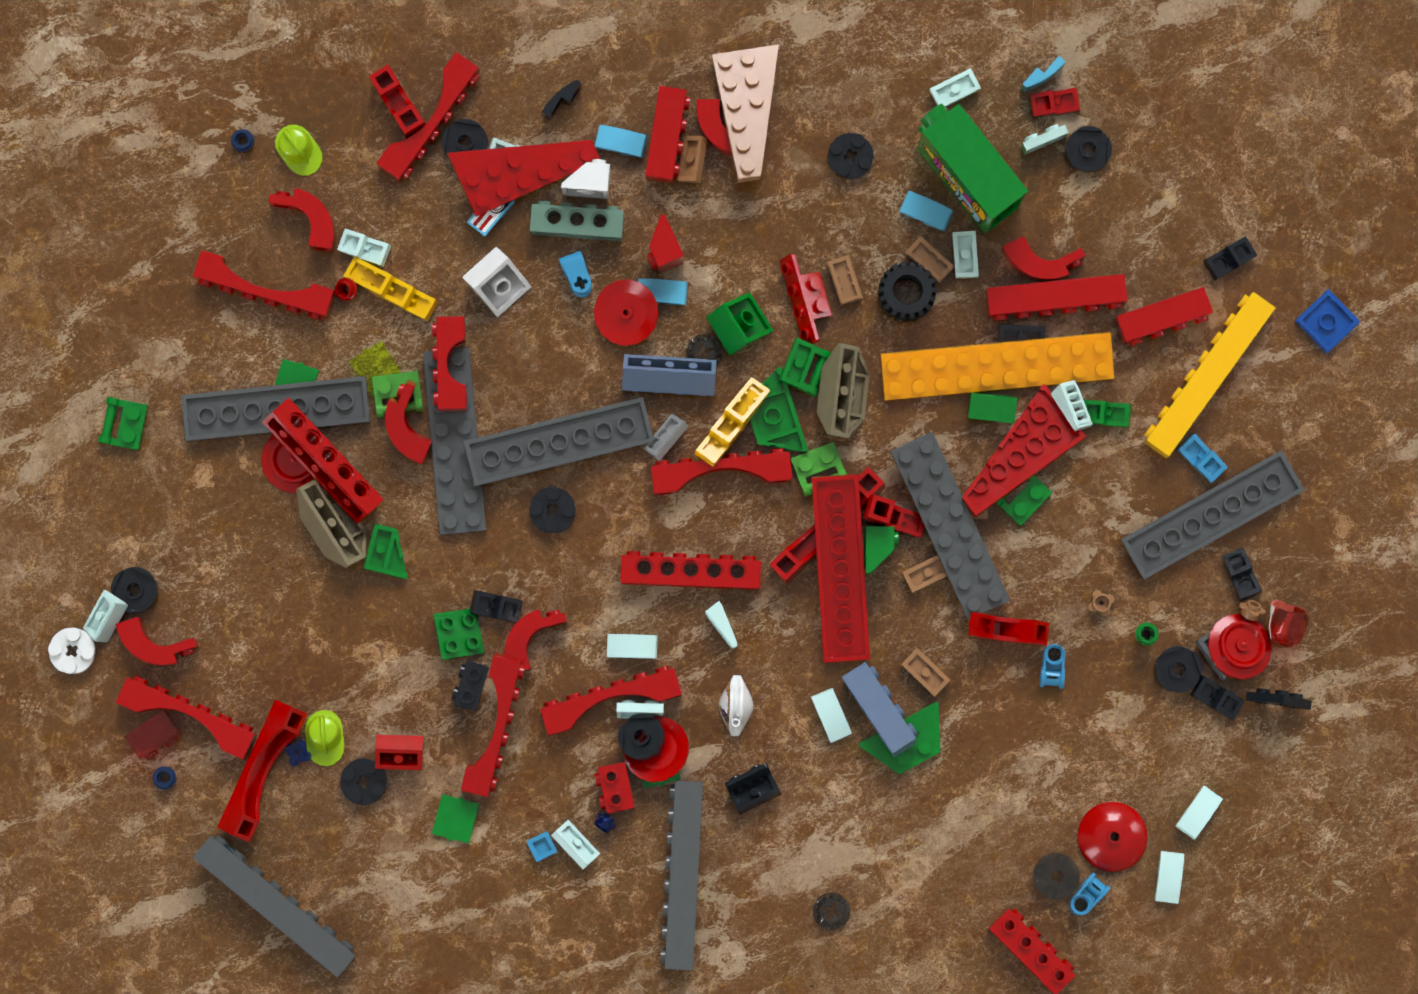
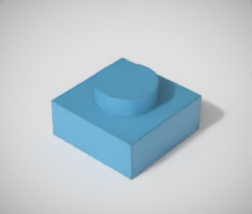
M548 831L526 841L536 862L558 852Z

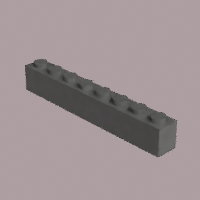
M675 781V786L670 785L669 799L674 800V809H669L668 823H673L672 832L667 834V846H671V856H666V870H670V879H665L664 893H669L668 903L664 902L663 917L668 918L667 926H662V940H666V950H661L660 964H665V969L693 970L703 782Z
M211 835L192 858L338 978L356 956V953L353 952L355 947L345 939L341 942L336 938L337 932L326 924L323 927L317 922L319 917L308 909L305 912L299 907L301 902L291 894L288 897L281 892L283 888L273 879L270 882L263 877L265 873L255 864L252 867L245 862L247 858L237 849L234 852L227 847L229 843L223 837Z

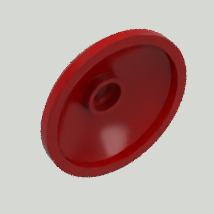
M1105 802L1091 808L1082 818L1077 833L1078 846L1084 858L1092 866L1107 872L1123 871L1136 864L1144 854L1148 839L1146 825L1142 817L1130 806L1119 802ZM1116 832L1118 834L1117 841L1110 839L1111 833Z

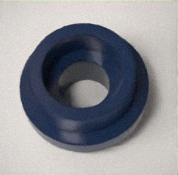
M240 129L232 135L231 144L236 151L247 152L254 145V137L248 130ZM241 138L247 139V143L245 145L239 144V140Z
M160 767L153 774V782L159 789H170L176 783V773L170 767ZM163 774H168L169 780L166 783L161 781Z

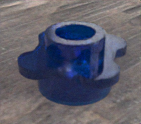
M300 739L296 744H288L285 747L284 751L289 755L290 765L298 766L300 762L311 759V753L306 748V741Z
M597 813L595 816L596 820L594 821L596 827L607 834L616 828L615 820L607 813Z

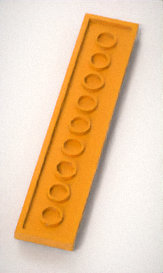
M1110 332L880 354L884 400L1042 386L1043 384L1054 385L1075 380V382L1114 379Z

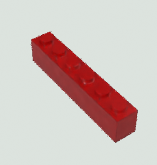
M1125 274L991 287L985 291L988 318H994V321L1008 320V316L1026 319L1030 318L1031 314L1040 313V317L1054 315L1053 312L1062 311L1063 314L1077 313L1076 309L1095 312L1099 311V307L1108 306L1109 310L1121 309L1122 305H1125L1128 301Z

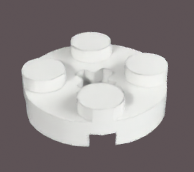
M74 627L66 628L59 631L52 638L48 647L49 657L52 664L59 671L68 674H80L88 670L94 663L96 644L86 631ZM68 646L78 647L76 650L78 655L76 657L67 655L69 651Z

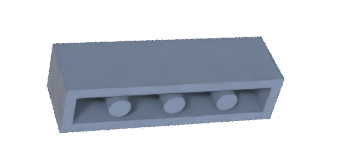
M624 354L622 390L714 396L717 360Z
M866 662L842 676V679L893 758L917 743L915 736L918 733L911 723L907 725L902 718L905 716V713L899 704L894 706L890 700L892 694L886 685L881 686L877 679L880 676L873 666L868 667Z

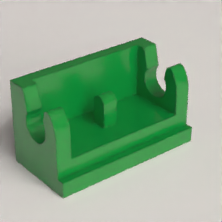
M970 392L968 418L1014 423L1017 397Z

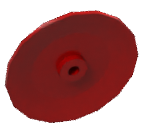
M630 279L617 280L606 286L597 297L594 307L595 324L600 333L610 342L622 346L635 345L647 339L655 329L659 316L658 304L652 291L641 282Z
M272 435L264 445L261 456L263 472L268 481L279 490L297 493L296 490L299 487L313 481L314 478L285 446Z
M1239 613L1227 615L1217 621L1210 631L1208 649L1212 661L1228 677L1240 680L1253 678L1264 671L1270 661L1272 646L1267 631L1257 620H1248Z
M662 716L654 717L662 724L666 736L662 752L658 757H653L647 761H636L624 753V759L630 771L639 779L649 782L666 781L677 775L685 765L689 755V739L684 729L674 720ZM641 732V735L636 737V740H639L640 743L647 739L644 732Z

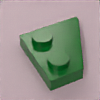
M374 524L363 569L407 579L408 575L405 569L398 530Z

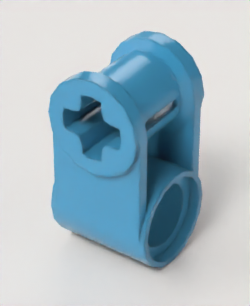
M581 251L559 258L564 275L568 279L574 295L581 298L588 296L591 293L592 284ZM579 281L585 284V289L581 290L580 287H577Z
M1050 644L1044 648L1040 669V687L1048 685L1059 686V689L1064 688L1065 650L1062 646ZM1051 648H1056L1060 652V657L1056 661H1051L1048 657V651ZM1047 676L1057 677V679H1049Z
M1092 872L1068 901L1069 911L1077 916L1087 914L1107 894L1111 887L1109 885L1105 886L1095 877L1096 874ZM1078 898L1085 902V909L1082 912L1077 911L1074 907V902Z

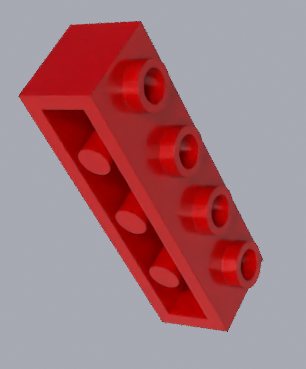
M659 86L645 173L646 180L673 184L674 177L678 178L680 164H676L677 155H682L683 142L679 140L680 134L685 133L687 119H683L684 110L689 111L690 97H687V90Z
M1201 287L1118 315L1114 320L1123 345L1130 343L1132 347L1143 343V338L1151 336L1152 339L1164 336V331L1173 329L1174 332L1187 328L1186 324L1194 321L1196 325L1209 320L1208 316L1212 315L1213 310L1205 288Z
M1007 908L988 929L1052 994H1058L1076 976L1072 972L1075 968L1066 959L1061 961L1055 955L1058 951L1049 942L1044 944L1039 939L1041 934L1032 925L1028 928L1022 922L1025 918L1016 909L1011 911Z

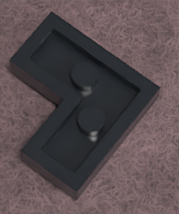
M1257 688L1256 692L1247 691L1245 700L1258 704L1279 705L1304 710H1311L1312 701L1303 699L1302 694L1289 693V691L1275 690V694H1271L1270 690Z

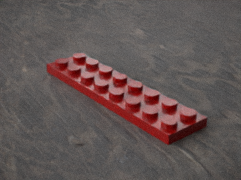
M858 474L812 477L823 661L827 663L870 660Z

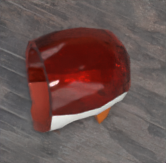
M1273 600L1270 608L1269 625H1266L1271 640L1283 648L1298 646L1307 631L1309 623L1308 611L1286 604L1284 601Z

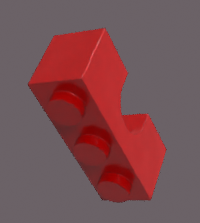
M389 65L384 66L369 76L372 85L406 138L414 135L424 127V120L407 97Z

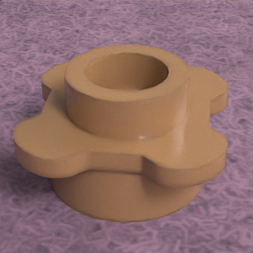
M1100 590L1094 591L1092 593L1093 600L1088 605V609L1091 612L1096 611L1103 616H1108L1111 612V603L1115 600L1114 596L1101 593Z
M1247 600L1246 603L1239 604V607L1242 609L1241 615L1248 620L1256 621L1260 614L1265 615L1266 613L1261 608V605L1254 600Z

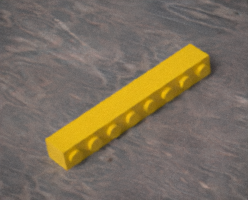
M1252 292L1249 296L1246 294L1237 305L1240 307L1237 314H1230L1224 323L1227 326L1224 332L1218 331L1212 339L1211 343L1214 346L1209 352L1205 350L1197 360L1201 364L1196 370L1192 368L1184 378L1187 381L1183 389L1180 387L1176 389L1171 396L1174 400L1170 407L1164 406L1157 416L1160 418V421L1156 426L1151 424L1144 434L1147 437L1144 443L1166 459L1171 455L1276 307L1255 292Z

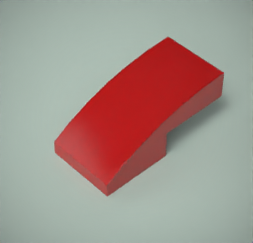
M1077 88L1030 94L1033 117L1054 116L1081 111Z

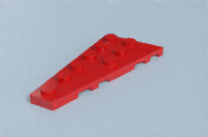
M592 140L447 153L475 217L565 178L577 171L586 162H592V159H600Z
M1046 384L1040 387L1035 397L1030 401L1025 411L1015 422L995 453L990 457L985 467L963 495V502L975 518L1086 439V435L1081 429L1074 431Z

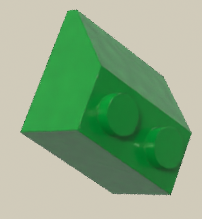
M750 292L722 304L706 316L712 329L730 356L746 349L774 331Z
M866 526L864 529L865 576H869L892 554L894 548H897L899 534L894 532V527Z

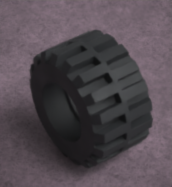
M905 261L900 262L899 265L891 266L884 273L878 287V301L881 303L882 310H885L886 315L889 317H894L896 321L904 320V322H909L913 320L914 322L920 317L923 318L930 311L937 293L935 279H932L929 270L926 271L921 264L920 266L915 265V262L906 263ZM901 280L915 282L921 291L919 300L913 304L899 302L893 294L894 286L897 282Z

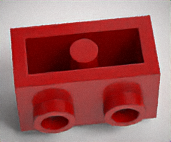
M377 734L375 769L422 770L423 736Z
M622 762L598 767V773H594L597 787H602L603 796H599L601 809H606L607 814L635 808L626 763Z

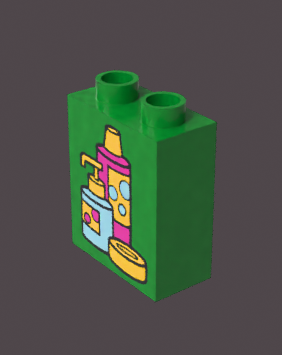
M941 103L920 120L922 125L917 129L921 134L917 146L918 152L984 235L1021 207L1028 193L1027 188L960 104H957L948 111Z

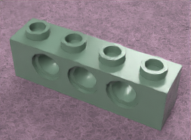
M537 201V204H532L530 234L622 242L624 211L616 206H606V209H597V206L592 204H584L582 208L574 207L573 203L562 202L560 206L551 205L549 201ZM551 214L560 215L561 220L557 224H551L548 221V217ZM579 215L583 217L584 221L581 225L575 226L571 223L572 217ZM598 217H603L607 223L604 227H596L594 220Z

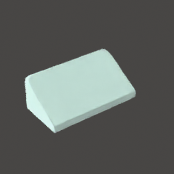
M103 590L83 629L95 642H108L116 628V624L119 623L128 605L110 592Z

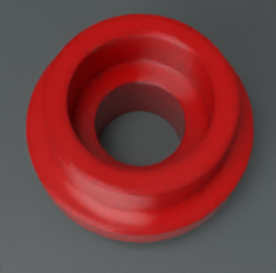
M342 278L335 286V293L338 298L344 301L352 300L357 295V285L351 278Z

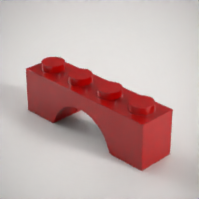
M436 317V323H432V336L437 337V346H433V360H437V369H433V383H438V392L433 393L434 406H438L439 412L467 411V387L454 380L448 370V360L452 351L459 345L466 343L465 317Z

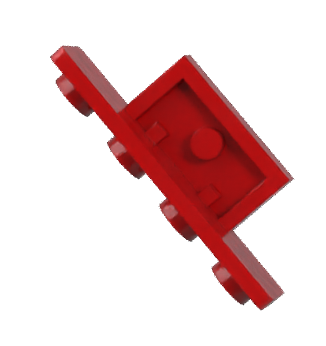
M789 254L780 259V268L784 275L787 293L792 303L793 314L798 324L801 340L815 344L819 342V336L814 320L832 316L820 272L801 275L796 255Z

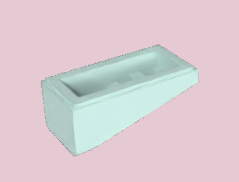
M1075 380L1059 384L1051 395L1074 431L1090 427L1092 421Z
M718 601L705 611V616L730 648L734 650L738 646L723 606Z

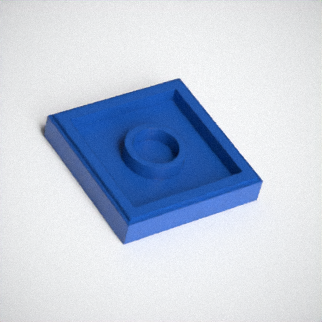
M1329 289L1295 320L1297 325L1326 354L1360 323L1354 314Z

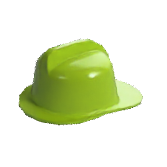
M288 125L279 131L275 139V147L287 166L294 173L301 176H309L315 173L321 166L322 152L309 132L299 125Z
M328 710L315 712L306 722L307 751L313 762L320 766H330L339 761L344 753L343 726L340 718L335 713Z

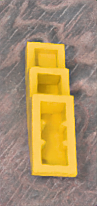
M355 256L343 275L345 278H351L362 288L427 322L438 304L436 299Z
M751 377L726 407L724 414L710 429L709 435L696 449L695 455L714 467L770 393V390Z

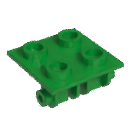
M470 609L433 614L441 660L484 653L478 615L469 613Z

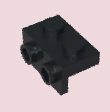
M467 660L466 665H461L458 677L462 679L459 687L455 686L451 700H454L455 706L472 711L477 710L489 671L488 666Z
M767 763L755 765L750 771L742 775H735L725 783L728 793L740 815L782 795Z

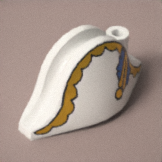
M741 675L732 676L719 700V711L731 736H739L753 711V700Z

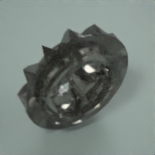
M703 334L697 335L689 341L686 347V358L705 359L703 355L695 356L701 351L700 344L702 343L705 349H714L708 353L707 359L717 360L716 366L720 363L723 351L721 344L716 338Z
M837 893L821 895L813 906V917L816 923L827 930L841 928L847 923L850 916V907L847 900ZM837 902L836 912H838L840 918L832 915L826 921L828 912L822 906L832 907Z

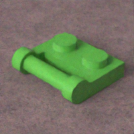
M418 371L372 377L377 418L385 417L387 405L383 406L382 399L397 397L396 394L401 383L405 385L408 380L417 383L412 394L415 401L408 403L406 412H423Z
M834 442L790 459L805 497L812 495V483H807V477L833 467L837 470V473L833 475H847Z

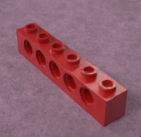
M290 398L286 399L262 422L356 524L361 522L384 500Z
M627 551L626 555L621 556L620 583L623 585L760 590L761 561L756 560V556H742V560H734L732 555H719V559H710L709 554H696V558H687L686 553H673V557H663L664 553L650 552V556H640L639 551ZM640 563H649L651 571L645 575L639 573L638 566ZM663 564H672L674 572L671 575H664L661 572ZM688 564L695 565L698 569L696 575L687 576L684 572L685 566ZM711 565H716L720 568L721 573L718 577L708 575L707 569ZM734 566H740L744 570V575L741 578H734L731 575L730 571Z

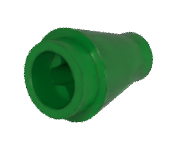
M1145 622L1137 627L1135 635L1140 644L1149 646L1157 641L1159 632L1154 624ZM1143 631L1148 633L1147 639L1142 637L1141 633Z

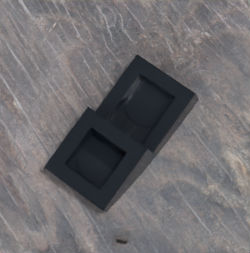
M575 80L557 92L542 110V116L551 120L561 102L570 106L581 88V82Z
M1245 236L1205 259L1203 263L1214 281L1258 255Z
M1243 547L1222 556L1240 602L1262 593V589L1253 572V566Z
M474 590L469 613L517 623L523 601Z
M1201 675L1190 694L1198 701L1230 720L1235 719L1245 702L1239 696Z

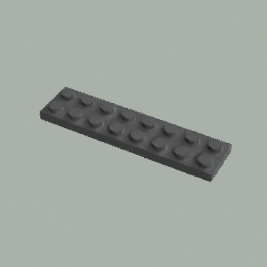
M469 347L456 348L452 351L448 360V370L451 377L467 387V411L439 412L438 406H434L433 393L438 392V383H433V369H437V360H433V351L423 352L440 535L487 531L483 486L474 487L463 441L478 438Z
M366 376L181 395L185 441L191 442L271 433L262 422L288 398L299 407L317 428L371 423Z
M640 397L463 441L474 487L646 445L654 442V437L644 399Z
M933 432L891 450V456L967 620L970 619L971 612L984 613L1010 601L968 507L962 500V494Z
M1281 450L1124 537L1120 541L1141 578L1145 580L1303 492L1305 489Z

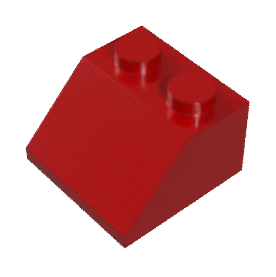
M665 214L659 218L649 245V253L647 254L652 270L657 269L659 274L684 263V254Z

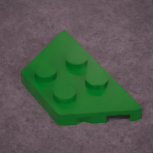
M778 367L762 383V385L770 390V393L752 416L750 423L758 446L784 448V450L806 453L809 450L788 386L778 381L782 372V367Z
M937 701L904 719L907 725L911 723L917 731L918 735L915 736L917 743L893 758L878 734L858 744L859 747L899 775L940 753L939 704Z

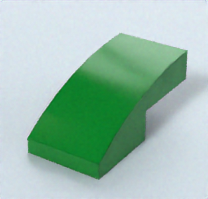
M1084 400L1093 425L1130 428L1131 404Z

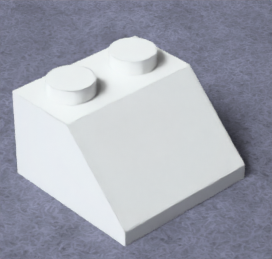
M592 159V162H586L562 182L563 196L609 199L610 164H606V161L601 159Z
M497 247L462 277L497 317L531 288V285L511 260Z

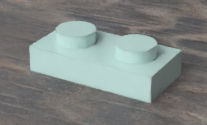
M970 68L930 88L929 91L936 104L942 103L946 108L980 91L981 87Z
M1056 124L1045 129L1046 133L1038 136L1037 133H1034L1024 138L1025 142L1021 145L1024 155L1066 138L1069 133L1066 126L1059 127Z
M976 231L952 232L955 279L978 278Z
M623 700L622 703H617V718L628 719L635 714L663 717L664 704H659L658 701L649 700L645 703H636L633 700Z
M569 820L551 835L582 869L586 868L600 855Z

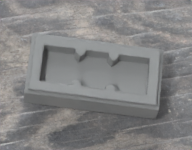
M671 414L654 434V442L646 444L643 449L660 461L689 425L674 414Z

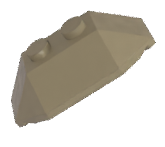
M838 343L822 366L817 415L827 435L849 438L865 419L870 373L861 355L860 347Z
M315 479L299 487L296 491L300 519L324 557L346 568L365 558L367 531L361 522L356 524Z

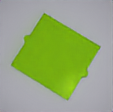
M382 341L369 349H363V353L350 360L358 376H366L367 390L370 395L374 394L373 376L401 373Z

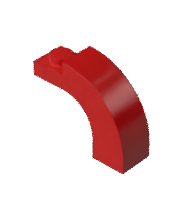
M697 99V122L703 137L708 139L707 142L714 149L732 157L727 130L720 119V99Z
M294 188L293 197H290V193L283 191L270 194L269 204L271 207L297 210L309 218L311 233L308 246L310 249L334 252V224L329 212L319 199L309 192Z
M1024 236L1004 245L1001 249L1008 263L1015 271L1037 282L1059 281L1069 276L1067 267L1072 270L1082 265L1081 260L1086 256L1083 249L1080 248L1060 259L1045 260L1033 253Z
M408 380L405 385L401 383L396 396L399 397V400L392 397L388 400L385 411V424L394 446L407 458L422 464L432 444V440L415 432L408 423L406 410L417 383Z
M874 494L869 495L863 516L864 520L877 526L894 527V531L917 538L922 537L924 525L918 512L895 505L896 501Z
M538 609L522 617L514 625L507 637L504 654L523 659L524 672L530 671L531 667L527 654L530 639L542 629L567 623L565 613L555 610L547 612L546 617L542 618L541 611Z
M971 612L968 635L992 641L1047 646L1050 623Z
M139 617L116 624L118 634L125 647L135 657L153 665L173 666L180 664L177 655L180 654L181 657H186L194 654V649L199 648L195 638L169 646L154 644L146 635L142 620Z

